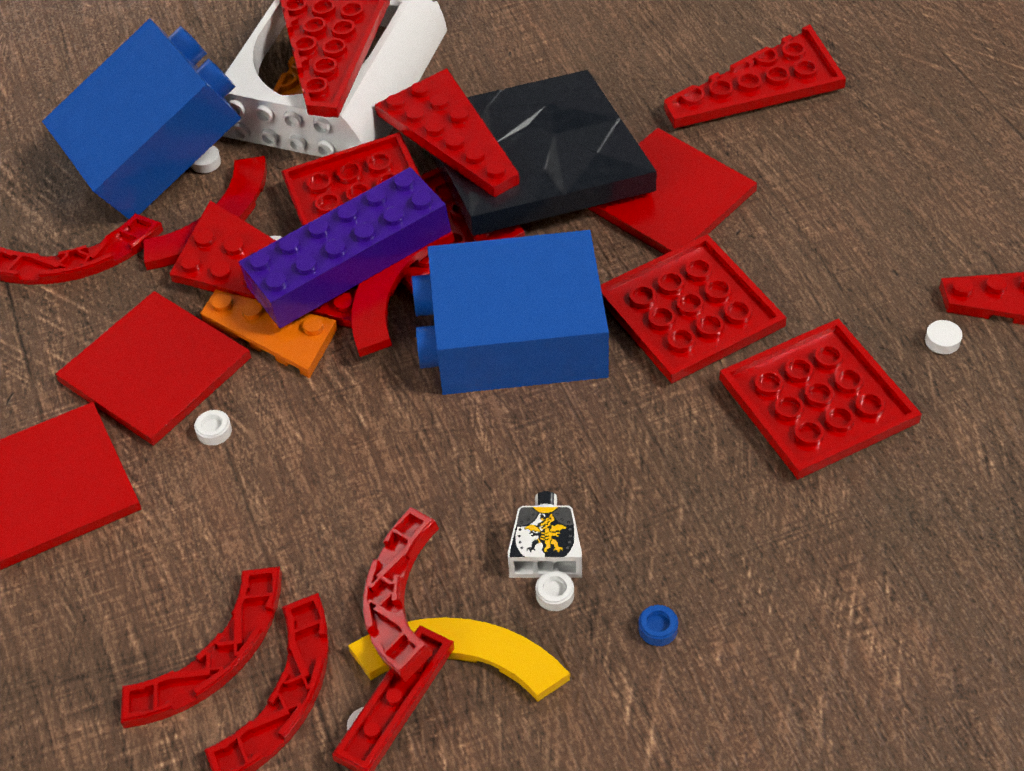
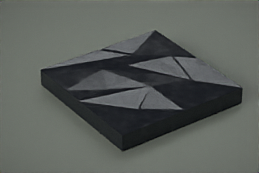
M588 70L467 97L519 172L520 184L504 193L493 197L431 154L472 236L656 191L657 171Z

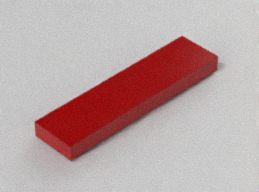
M419 625L414 633L429 646L433 655L406 682H403L389 669L332 753L333 760L352 771H374L455 649L454 641Z

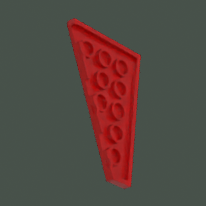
M280 0L308 115L338 118L388 9L390 0Z

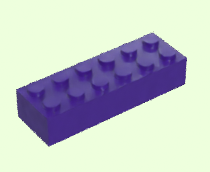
M409 167L240 260L239 265L248 289L277 326L282 328L451 232L446 204Z

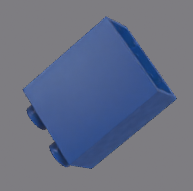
M150 18L42 121L92 191L128 219L135 213L140 215L241 119L239 114L224 98L236 87L234 83L209 58L199 68L196 65L207 54L199 43L181 25L168 36Z
M591 230L428 246L430 274L412 276V287L416 317L434 315L435 325L416 327L420 369L439 367L442 395L609 378V330Z

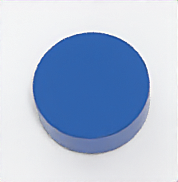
M653 605L643 610L639 617L638 626L641 638L653 646H664L671 643L678 633V618L675 612L663 605Z

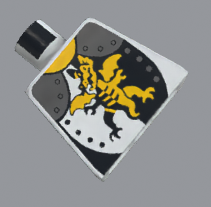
M549 491L539 492L535 496V506H521L518 508L508 550L509 578H539L550 571L563 572L570 578H582V551L573 508L570 506H557V495Z

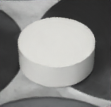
M212 145L191 165V168L198 173H210L216 170L221 164L219 150Z
M938 320L928 326L925 343L929 349L936 353L951 354L960 347L962 331L958 325L951 321Z
M209 410L202 413L194 424L197 438L206 445L221 444L230 437L232 432L228 415L220 410Z
M550 571L540 576L536 582V599L544 609L560 611L572 603L574 599V583L567 574L560 571Z

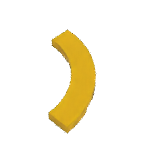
M425 618L408 621L413 632L421 625L454 641L455 649L448 659L473 663L480 661L499 669V672L513 679L526 689L537 702L570 681V673L557 659L539 645L506 628L487 622L462 618ZM369 634L348 645L350 653L370 680L389 671V668L374 648Z

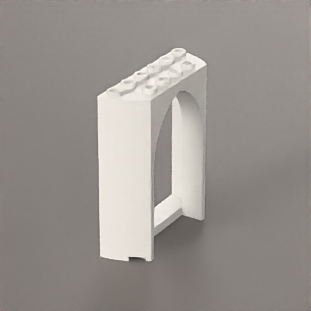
M274 0L225 72V75L236 87L224 98L239 114L241 119L223 137L324 157L388 136L393 126L376 115L375 104L419 82L447 32L446 22L438 2H433L432 0H390L388 9L380 26H384L386 29L369 57L362 64L341 113L337 118L308 115L303 93L280 95L270 89L258 76L259 68L265 55L286 25L280 0Z

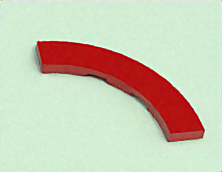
M265 156L234 160L231 182L217 205L243 221L254 210L255 202L260 192H263L267 176ZM199 219L171 233L144 239V264L146 270L175 264Z
M135 213L122 226L106 235L99 244L89 248L84 245L60 251L56 256H41L39 253L18 252L0 247V281L39 285L62 283L88 277L128 260L144 249V239L158 237L164 230L161 222Z
M452 230L358 285L352 307L351 323L359 357L392 346L387 326V308L390 296H393L408 267L428 255V246L445 245L455 242Z
M412 507L397 521L383 541L384 548L378 559H374L370 566L363 594L365 627L370 635L372 644L386 666L403 682H406L433 655L429 646L420 640L410 629L405 613L404 596L409 573L416 558L429 539L438 531L439 527L434 519Z
M280 566L242 571L238 598L231 612L232 617L222 633H218L195 656L196 659L179 671L174 672L172 670L151 680L122 686L121 724L123 728L146 725L183 712L211 696L238 674L263 642L274 619L281 593L282 572Z
M318 593L282 607L288 632V656L284 672L281 673L276 687L268 698V704L253 721L249 720L231 736L205 749L212 771L258 770L292 739L306 720L321 690L329 653L326 616Z

